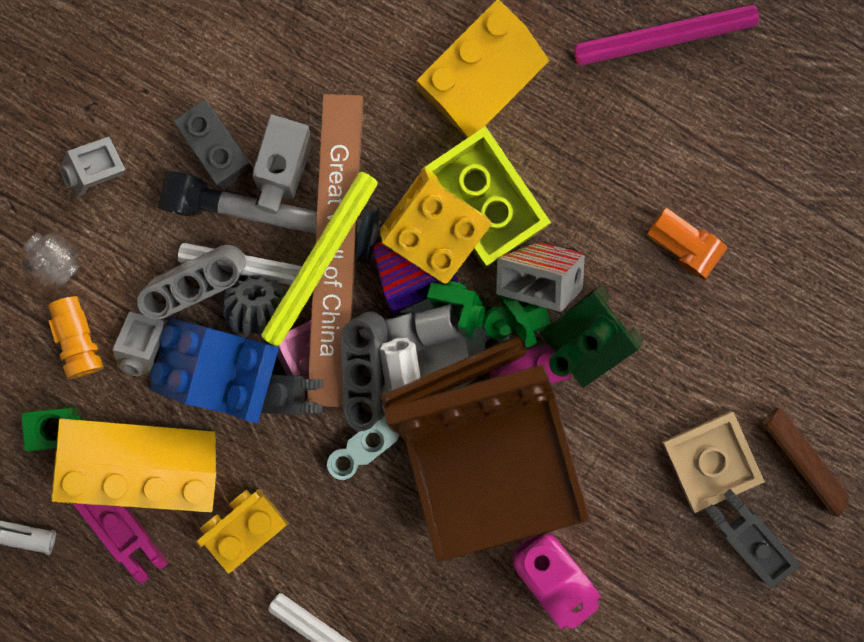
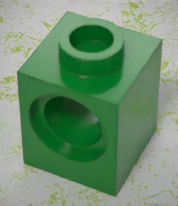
M77 407L21 413L25 452L56 449L57 439L49 434V422L53 418L57 420L59 418L84 420L82 415H78Z

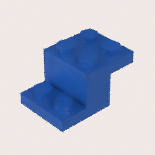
M169 317L167 326L164 327L161 333V347L157 362L151 369L149 390L186 405L224 412L245 421L258 423L279 347Z

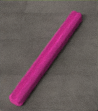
M749 5L579 43L574 47V55L578 65H586L752 28L759 23V14L755 5Z

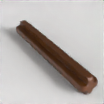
M512 337L385 393L381 396L384 409L437 395L511 363L526 355L523 341L519 337Z

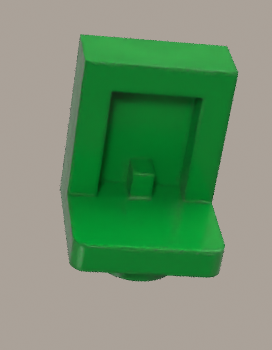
M449 281L444 285L431 282L427 295L434 308L452 304L458 314H461L458 324L459 330L464 337L472 339L475 329L481 328L485 317V307L482 306L483 303L477 293L466 290V286L454 281Z

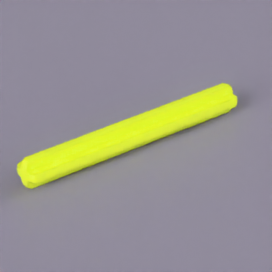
M365 172L358 173L263 330L261 337L274 346L282 344L377 187L375 178Z

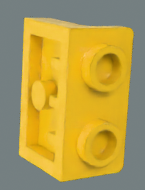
M246 489L229 504L233 508L231 513L223 519L216 514L200 528L204 535L196 542L200 547L205 545L228 574L289 524L261 489H258L252 495Z

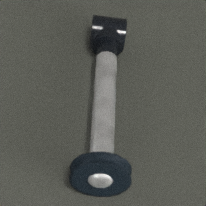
M173 171L165 172L158 209L190 217H195V215H201L203 211L316 234L317 211L280 203L277 214L268 213L255 207L257 198L207 188V183L201 178ZM367 205L362 220H357L356 260L359 256L366 257L367 263L370 260L378 234L380 207L376 211H372Z

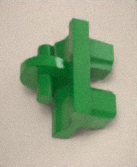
M497 287L493 288L495 295L504 306H496L486 312L482 324L486 334L492 339L501 340L507 338L514 331L523 341L526 348L537 344L534 332L551 325L547 309L496 294Z

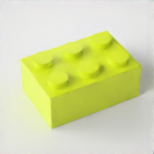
M486 126L425 166L426 169L438 177L442 187L490 219V228L472 250L484 269L495 263L500 256L508 254L541 232L551 223Z

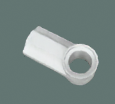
M395 338L381 345L379 352L385 380L382 395L421 378L415 343L410 342L408 338Z

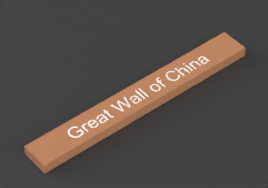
M323 94L316 243L358 173H360L363 96ZM357 220L313 291L309 379H323L322 388L317 390H308L307 402H317L327 407H343L341 333L344 326L352 321Z

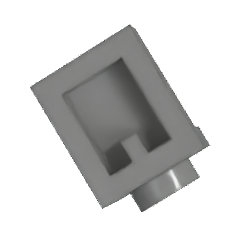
M110 137L67 151L60 167L64 183L68 188L73 187L77 196L85 194L89 187L119 177L126 171Z
M129 311L113 348L117 367L131 376H140L141 374L150 376L154 365V358L161 344L160 337L166 326V321L152 320L141 314Z

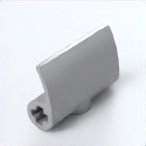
M452 304L416 314L411 312L384 320L387 325L388 342L395 338H408L410 342L415 343L421 378L469 357L465 337L458 328L460 318ZM366 328L360 329V335L365 340L370 341L368 330ZM360 364L363 375L371 378L369 368Z

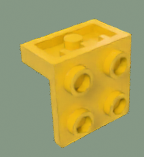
M424 167L379 231L383 244L442 283L447 284L490 228L491 221L442 187L438 177Z

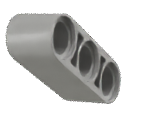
M223 245L156 276L146 285L137 298L139 311L149 319H163L230 288L236 283L246 266L244 253L234 245ZM224 260L230 263L233 272L226 273L218 267L217 261ZM184 276L195 278L200 288L188 286ZM152 292L161 293L165 297L166 303L157 302L153 298Z

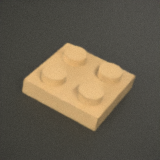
M732 411L661 442L688 504L694 513L708 508L711 504L714 505L726 500L724 494L729 489L737 495L765 482L736 416Z

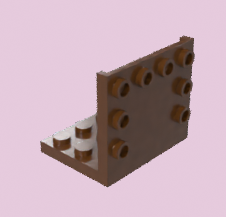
M544 364L384 409L387 425L406 442L436 562L439 563L590 521L552 385Z

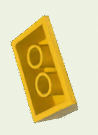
M496 0L416 80L417 90L468 138L485 127L550 60L525 24L500 0Z

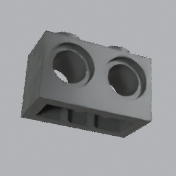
M206 99L174 120V123L216 185L222 190H225L254 170Z

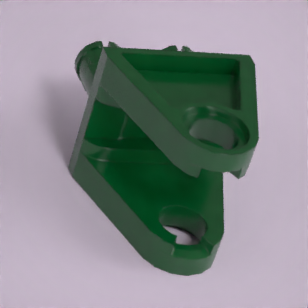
M602 285L582 298L541 332V335L555 351V354L549 359L551 371L561 377L572 373L582 388L638 351L644 340L635 327L628 331L607 304L611 296Z

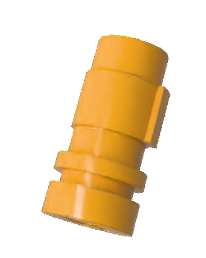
M72 296L50 303L48 307L52 319L48 320L55 344H60L62 353L59 356L61 362H66L63 366L66 379L80 378L102 370L104 366L101 356L96 355L98 346L96 343H92L91 332L79 298Z

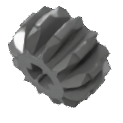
M248 275L245 282L237 280L231 288L225 289L223 297L224 306H222L225 322L230 324L233 333L243 331L246 338L251 334H259L261 336L285 296V290L280 289L278 281L267 282L264 275L259 279H252Z

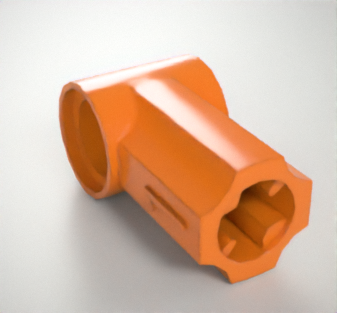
M668 208L662 211L646 234L651 240L676 256L681 266L703 280H706L728 249L717 237L705 230H697Z

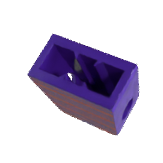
M382 241L373 246L384 293L392 314L428 299L427 295L431 282L444 285V283L383 244ZM456 273L450 281L458 282Z

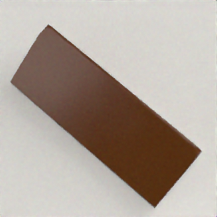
M775 409L758 422V426L822 510L829 515L839 517L844 512L848 501V494L783 409Z

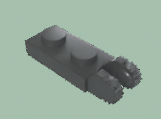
M271 375L261 413L282 415L322 413V404L305 402V390L322 388L323 379H305V376Z
M729 489L724 495L732 508L737 509L741 514L737 520L730 525L723 513L712 504L705 510L723 530L721 533L767 586L773 589L801 565L753 509H748L738 496Z

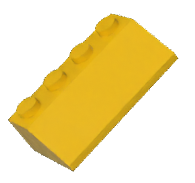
M59 418L51 491L52 502L212 512L216 481L215 431Z

